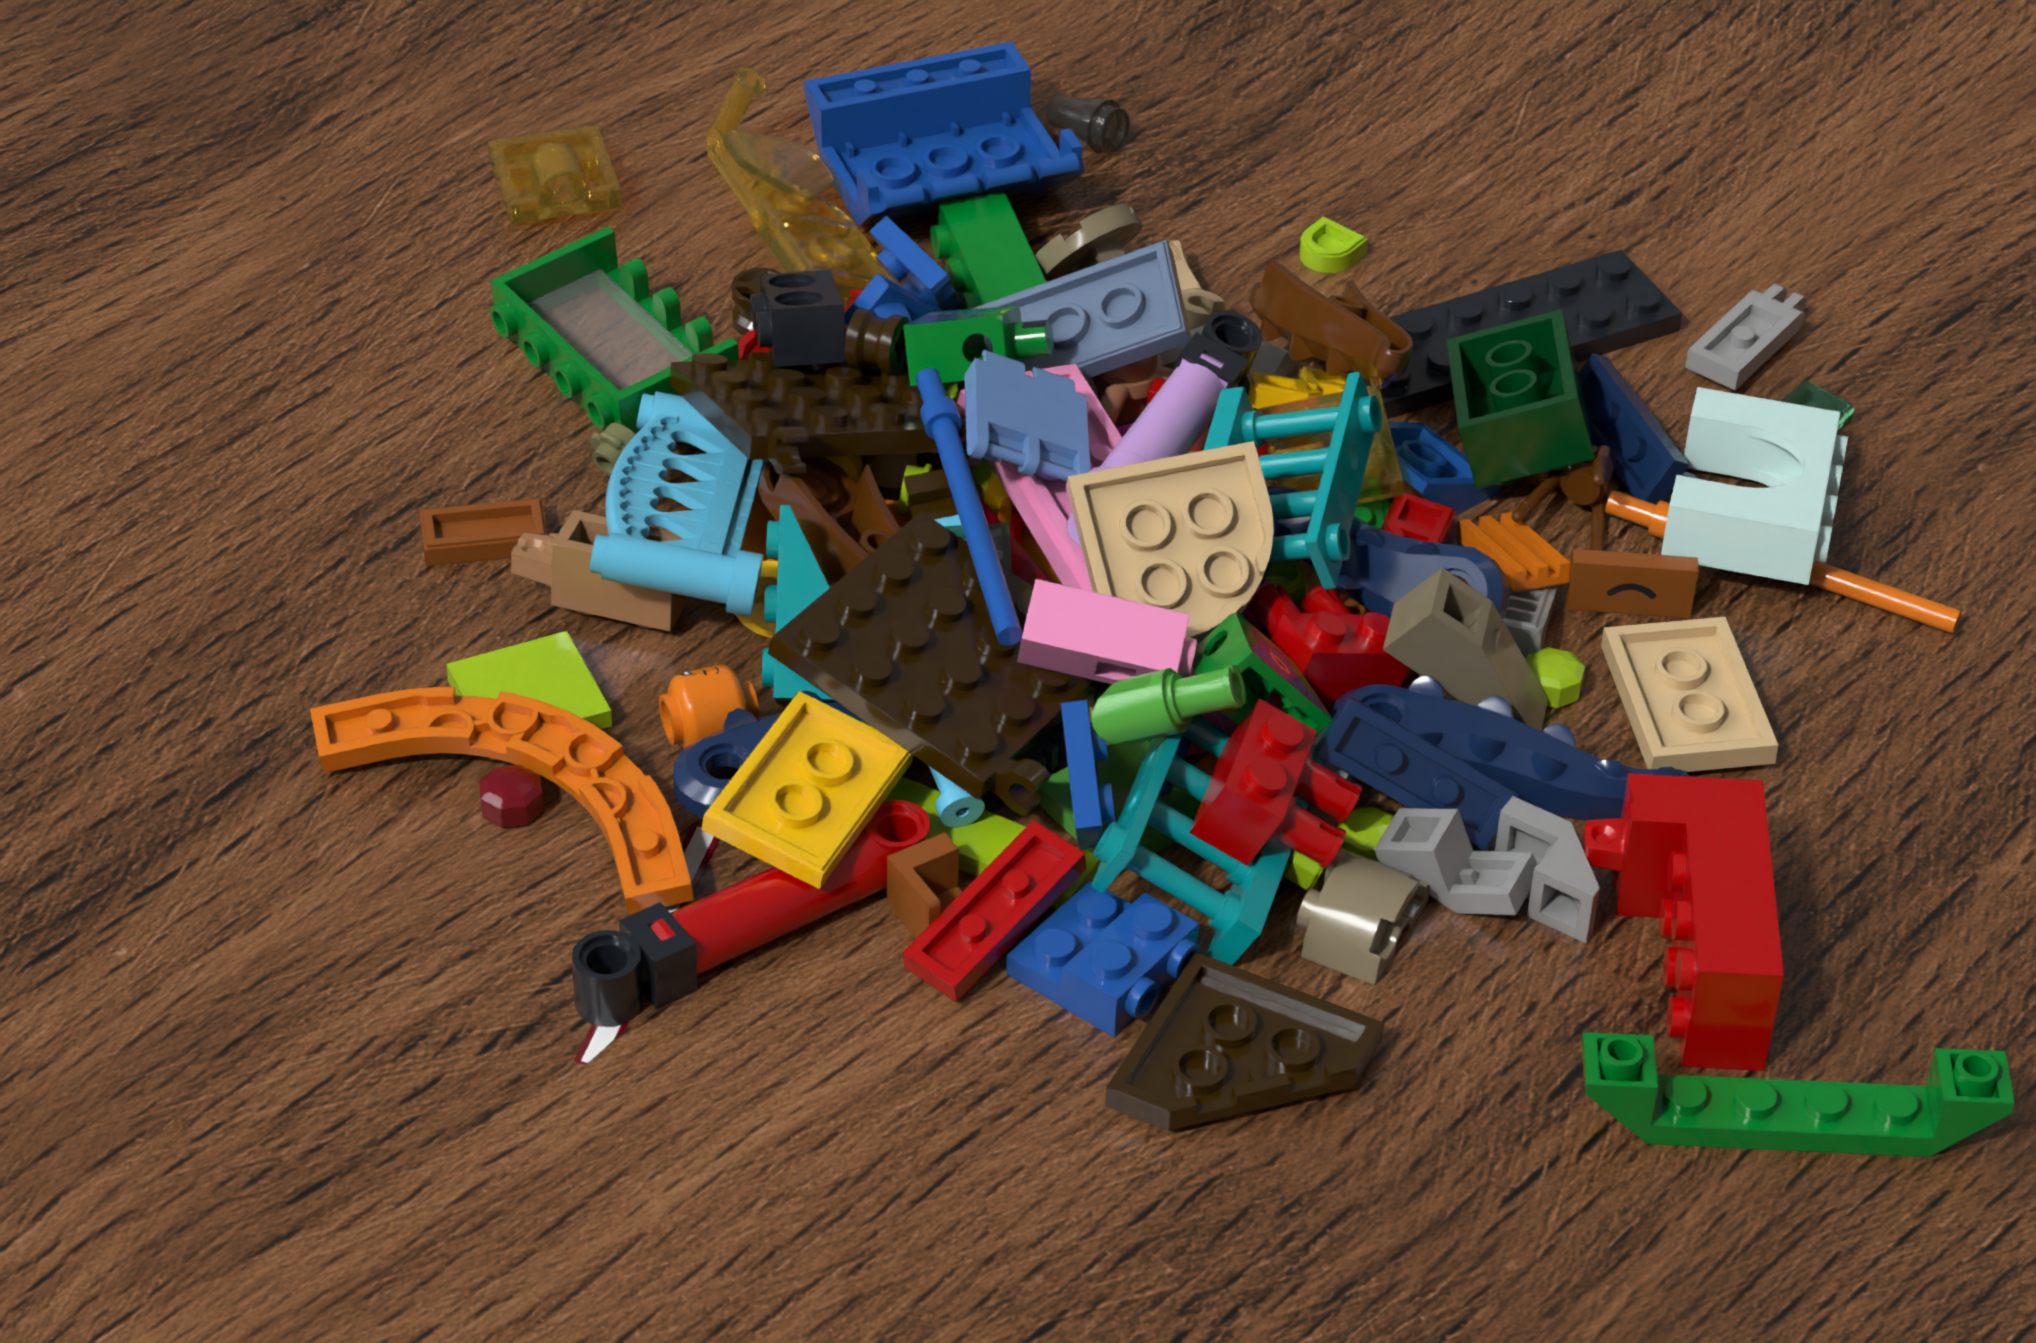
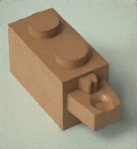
M573 510L559 533H550L549 536L523 533L517 545L514 546L511 552V573L545 584L551 588V605L575 610L583 615H598L633 623L646 629L656 628L670 632L690 598L688 596L601 579V574L589 572L596 535L609 536L606 517ZM649 527V536L645 538L658 542L683 539L668 530Z

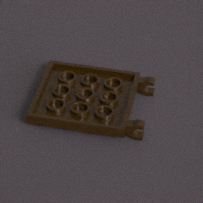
M766 351L752 352L749 354L748 360H728L722 355L700 353L693 355L692 361L671 362L669 385L749 460L768 459L779 475L805 474L807 466L800 458L938 452L935 440L929 438L925 432L920 416V409L923 405L918 386H910L908 366L906 364L897 375L883 373L876 365L869 364L864 369L850 367L846 362L774 367L770 353ZM956 404L962 422L958 433L969 467L981 466V459L967 455L966 416L962 414L963 407Z
M922 511L774 634L768 650L770 656L977 800L989 789L999 796L1010 809L1023 816H1026L1041 802L1042 797L1036 791L1049 780L1051 774L1040 763L1022 758L1063 720L1061 703L1085 700L1095 690L1104 694L1112 685L1017 662L1021 640L1010 646H1004L998 642L967 542ZM1001 565L1023 632L1034 587Z

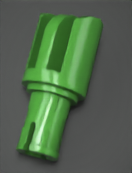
M1234 664L1226 666L1224 669L1183 678L1173 669L1167 668L1120 679L1114 682L1098 698L1092 712V725L1098 736L1111 744H1134L1186 731L1193 716L1231 707H1243L1242 705L1246 701L1244 681L1239 669Z

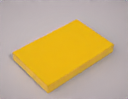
M799 691L706 811L701 830L820 889L912 763L913 754L877 729Z

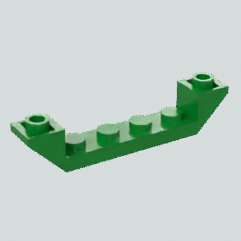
M1583 1032L1581 1040L1585 1094L1645 1143L1650 1145L1930 1157L2012 1114L2015 1105L2006 1051L1935 1048L1926 1086L1657 1074L1653 1035Z

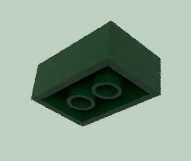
M1562 309L1447 339L1458 429L1476 489L1490 485H1510L1525 476L1548 470H1569L1575 467V463L1595 459L1579 368Z

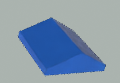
M1382 422L1380 432L1374 433L1368 458L1375 464H1378L1380 468L1416 496L1456 510L1455 516L1488 500L1500 491L1501 486L1495 485L1476 489L1467 456L1422 422Z

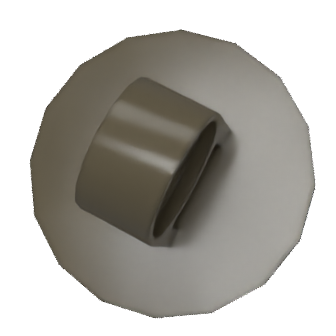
M1121 203L1103 209L1079 221L1082 229L1069 236L1066 240H1064L1061 233L1050 240L1035 255L1046 282L1124 255L1125 253L1122 248L1133 240L1143 228L1142 222L1132 207H1128L1126 203Z

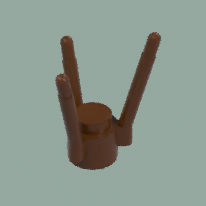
M1605 445L1593 446L1595 459L1575 463V467L1569 470H1550L1547 478L1512 513V520L1516 523L1521 522L1556 487H1561L1569 500L1579 505H1590L1592 508L1590 550L1603 551L1605 508L1609 498L1606 492L1614 472L1610 448Z

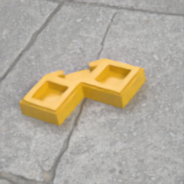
M1303 367L1302 369L1299 368L1297 379L1250 370L1243 387L1253 408L1287 413L1340 406L1348 375L1331 376L1324 370Z

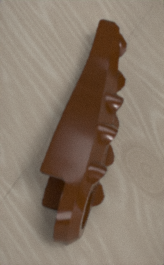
M1273 260L1267 263L1262 281L1254 284L1249 298L1251 307L1262 321L1260 327L1263 337L1262 341H1272L1279 337H1284L1290 342V359L1302 361L1316 357L1326 362V373L1331 376L1342 375L1349 371L1361 372L1362 377L1369 380L1374 388L1380 387L1382 389L1405 373L1413 352L1412 338L1401 326L1373 306L1359 291L1354 280L1346 283L1342 296L1331 295L1328 298L1303 282L1280 263Z
M825 457L800 458L807 466L805 474L779 475L775 471L773 464L768 461L759 480L758 491L761 499L776 521L780 519V505H790L829 587H832L901 529L886 505L869 465L865 466L858 483L855 484L853 479L840 466Z

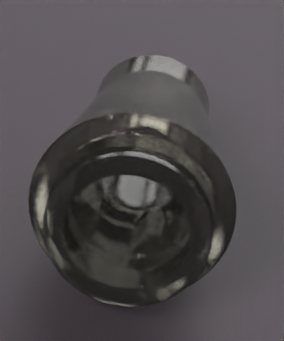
M1057 95L1050 101L1046 112L1047 122L1050 126L1061 130L1071 128L1080 143L1096 153H1103L1106 150H1117L1124 143L1129 132L1130 120L1128 113L1121 109L1115 100L1073 98Z

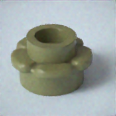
M611 423L601 434L595 432L590 439L591 445L595 450L592 453V460L595 465L606 475L610 476L621 452L636 434L619 423Z

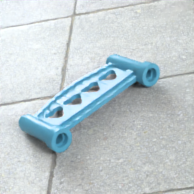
M658 391L655 392V395L643 393L636 429H640V431L637 432L621 452L613 467L607 486L605 515L609 536L596 535L589 572L601 574V579L723 603L726 604L727 613L751 617L761 574L763 554L741 550L762 468L769 460H749L682 396ZM675 441L692 444L707 452V454L678 455L672 452L675 451ZM667 469H677L699 481L669 483L664 480L667 477ZM658 497H667L691 510L661 512L655 510V508L658 507ZM649 526H659L683 539L658 542L645 538L649 536Z

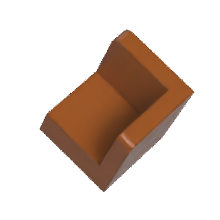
M945 832L887 856V904L915 938L962 893V890L958 887L959 848Z

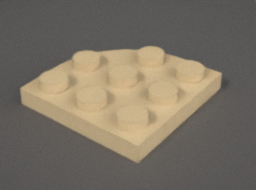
M1254 441L1068 476L1066 489L1093 592L1190 614L1185 637L1196 639L1197 643L1205 639L1230 614L1235 612L1240 614L1253 599L1269 562L1274 533L1270 498Z

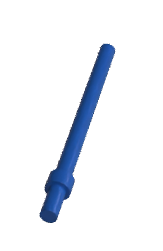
M925 368L916 375V383L923 402L920 409L923 426L927 436L935 440L997 640L1004 646L1014 645L1022 639L1023 632L958 433L962 426L961 418L955 401L946 395L939 371L934 368Z

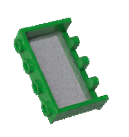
M609 226L490 280L494 304L490 307V317L496 331L503 338L509 337L519 346L533 367H541L555 381L564 397L568 399L573 398L582 406L598 429H606L611 423H619L637 433L640 431V429H636L643 393L655 395V392L658 391L681 396L669 385L671 362L692 361V356L700 353L718 354L725 356L728 360H740L738 343L732 337L714 345L713 331L705 317L701 316L686 323L685 328L682 326L679 297L672 287L658 291L653 294L652 298L650 297L648 273L641 259L635 258L622 264L620 269L618 268L615 232Z

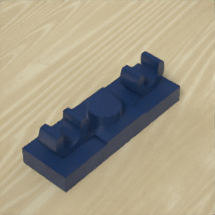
M1593 353L1579 372L1592 442L1597 447L1605 445L1610 448V457L1614 464V471L1633 497L1657 505L1668 494L1672 495L1676 475L1691 478L1697 477L1694 474L1685 472L1690 464L1607 357Z
M1348 694L1314 749L1317 756L1408 808L1458 809L1470 843L1484 851L1498 831L1500 811L1512 796L1516 798L1519 796L1514 789Z

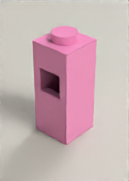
M1035 579L1017 662L1110 684L1120 679L1167 668L1173 669L1176 673L1186 678L1190 675L1197 640L1185 637L1190 614Z

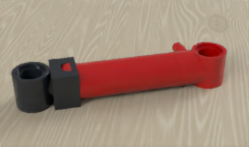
M905 800L883 802L820 889L773 866L671 913L661 902L619 920L620 932L616 930H601L588 934L578 941L572 954L575 1008L579 1016L586 1022L600 1027H616L627 1024L637 1017L643 1007V994L657 1010L698 991L697 975L880 891L887 893V856L930 838V818L928 814L917 804Z

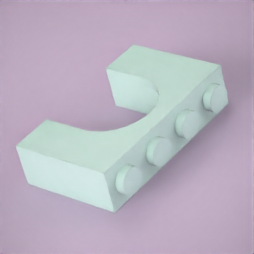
M1697 387L1684 452V458L1690 464L1688 468L1750 479L1769 487H1742L1676 475L1661 555L1698 557V565L1809 585L1813 561L1826 563L1848 441V436L1837 435L1840 412Z

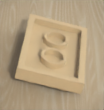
M1726 617L1604 627L1601 648L1647 769L1673 767L1685 772L1775 764L1779 745Z

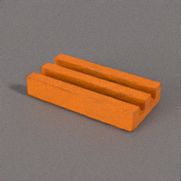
M1513 512L1501 513L1500 523L1491 515L1479 517V527L1470 519L1458 520L1456 540L1463 546L1476 548L1494 559L1506 575L1508 586L1515 593L1563 585L1570 581L1571 562L1523 521L1519 523L1514 522L1511 517Z

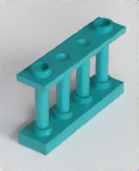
M1361 372L1348 373L1340 406L1263 416L1259 410H1253L1244 387L1221 389L1204 450L1254 441L1258 452V448L1264 445L1265 440L1333 432L1328 448L1258 456L1264 480L1322 474L1318 490L1269 495L1273 520L1311 516L1307 533L1273 537V545L1268 563L1311 558L1323 589L1336 588L1342 561H1347L1350 556L1349 533L1374 433L1380 432L1382 427V412L1378 398L1375 395H1369Z
M1197 715L1192 717L1185 732L1151 740L1118 822L1113 821L1108 826L1094 850L1093 856L1101 860L1091 887L1103 893L1126 867L1209 917L1208 925L1214 928L1215 932L1206 956L1233 965L1261 934L1292 848L1276 839L1272 843L1266 842L1247 866L1190 834L1189 832L1194 821L1157 799L1163 782L1166 780L1202 802L1211 776L1175 755L1180 740L1183 736L1219 758L1224 744L1231 735ZM1311 746L1310 751L1313 752L1312 760L1323 766L1324 759L1317 756L1314 752L1315 747ZM1296 797L1295 804L1306 810L1308 803ZM1146 824L1226 871L1225 879L1233 883L1231 890H1228L1223 895L1140 845L1139 842Z

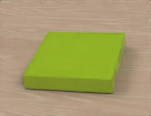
M567 631L446 664L448 682L451 687H455L457 696H480L497 699L500 691L537 699L567 710L594 724L601 730L612 727L611 709Z

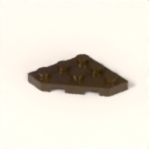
M1195 952L1107 1085L1105 1106L1170 1131L1352 1088L1357 1084L1382 1042L1384 1022Z

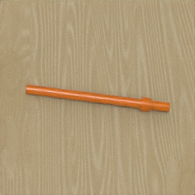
M1613 490L1608 498L1605 513L1648 527L1649 535L1664 540L1670 503L1660 500L1656 505ZM1813 561L1809 584L1951 634H1954L1962 613L1958 609L1825 563Z

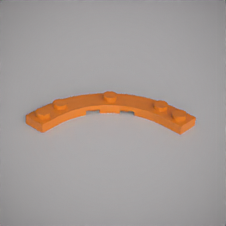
M455 687L405 689L310 709L323 773L392 758L434 753L468 754L522 765L554 782L571 794L600 826L610 845L616 863L628 915L637 913L659 902L666 907L694 900L692 884L679 834L670 808L656 782L650 775L645 776L624 755L623 746L617 740L594 724L567 710L537 699L500 691L497 699L480 696H457Z

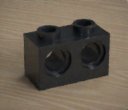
M831 270L760 274L761 294L750 295L752 328L757 331L758 347L768 348L774 367L846 362L844 353V303Z

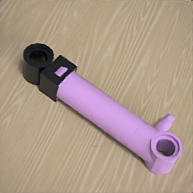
M1219 311L1211 314L1207 318L1201 334L1196 332L1180 352L1170 377L1100 467H1095L1089 472L1187 454L1208 424H1211L1221 389L1243 387L1263 340L1261 330L1246 316L1236 312ZM1071 512L1066 524L1067 531L1074 543L1081 547L1073 512Z

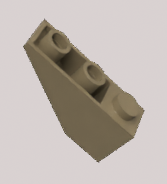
M1441 567L1394 603L1383 647L1385 652L1421 676H1433L1442 686V690L1457 700L1477 706L1483 699L1491 695L1504 698L1511 706L1513 719L1542 731L1548 697L1490 599Z

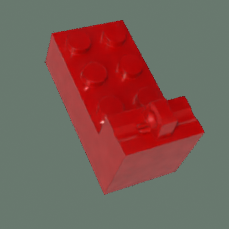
M1628 773L1621 818L1586 820L1582 846L1591 867L1613 870V883L1617 888L1615 895L1616 916L1659 918L1660 938L1671 939V947H1666L1664 953L1663 984L1665 988H1675L1676 997L1670 996L1668 1002L1667 1034L1668 1038H1679L1681 1067L1764 1071L1784 971L1763 780Z

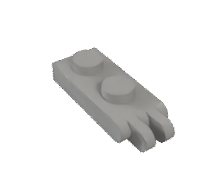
M1776 283L1763 294L1756 290H1751L1688 349L1685 368L1705 376L1717 384L1724 385L1733 390L1738 389L1799 331L1805 319L1803 310L1807 298L1794 292L1784 301L1787 289Z

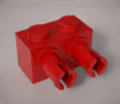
M1273 584L1262 587L1255 593L1250 602L1251 612L1272 636L1271 641L1296 663L1329 714L1337 699L1349 690L1372 684H1388L1401 687L1410 669L1383 650L1390 618L1375 612H1368L1364 615L1352 614L1339 597V593L1335 588L1326 590L1321 585L1312 589L1302 600L1301 611L1281 584H1278L1277 587ZM1275 689L1271 696L1281 708L1284 704Z
M1259 698L1224 744L1189 833L1247 866L1266 842L1272 843L1276 839L1318 863V866L1325 869L1338 853L1344 841L1343 838L1346 835V831L1331 825L1296 805V797L1333 817L1336 822L1341 824L1355 807L1360 796L1359 793L1362 791V786L1350 782L1312 760L1313 752L1310 751L1317 731Z

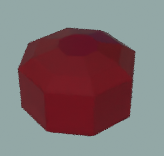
M522 765L495 767L479 781L482 817L501 828L527 826L543 812L540 775Z

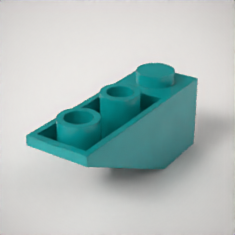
M780 505L779 521H768L767 559H778L777 585L766 584L764 622L776 623V633L830 588L790 505ZM769 648L763 649L762 687H774L773 698L776 702H791L795 694L799 691L807 690L816 693L825 703L836 702L768 654Z

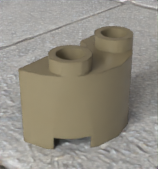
M1340 848L1326 869L1325 884L1321 892L1310 889L1303 898L1299 908L1296 924L1298 927L1306 930L1301 957L1376 985L1394 956L1395 948L1403 929L1407 928L1410 930L1428 903L1429 885L1415 879L1412 874Z

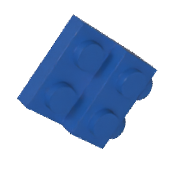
M1089 881L1007 955L1006 974L1115 1038L1135 1018L1140 1020L1147 1016L1154 1007L1158 996L1179 978L1194 953L1201 954V947L1198 945L1199 923L1145 892L1130 904L1107 890L1100 893L1091 887L1092 881Z

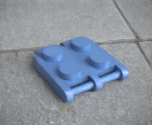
M983 350V360L975 358L964 374L967 455L977 459L984 458L992 462L1004 460L1018 465V472L1029 476H1033L1036 473L1046 480L1061 479L1067 481L1068 476L1091 471L1086 395L1075 392L1074 380L1037 367L1032 369L1033 377L1025 375L1024 363Z

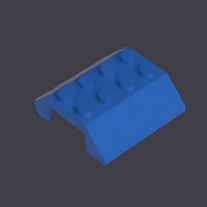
M1012 41L804 81V94L822 167L857 226L876 225L886 216L893 220L918 214H935L939 212L940 201L1005 192L1007 197L1023 193H1039L1048 188L1070 184L1085 172L1082 160L1083 146L1071 128L1060 130V148L1058 149L1031 109V69Z

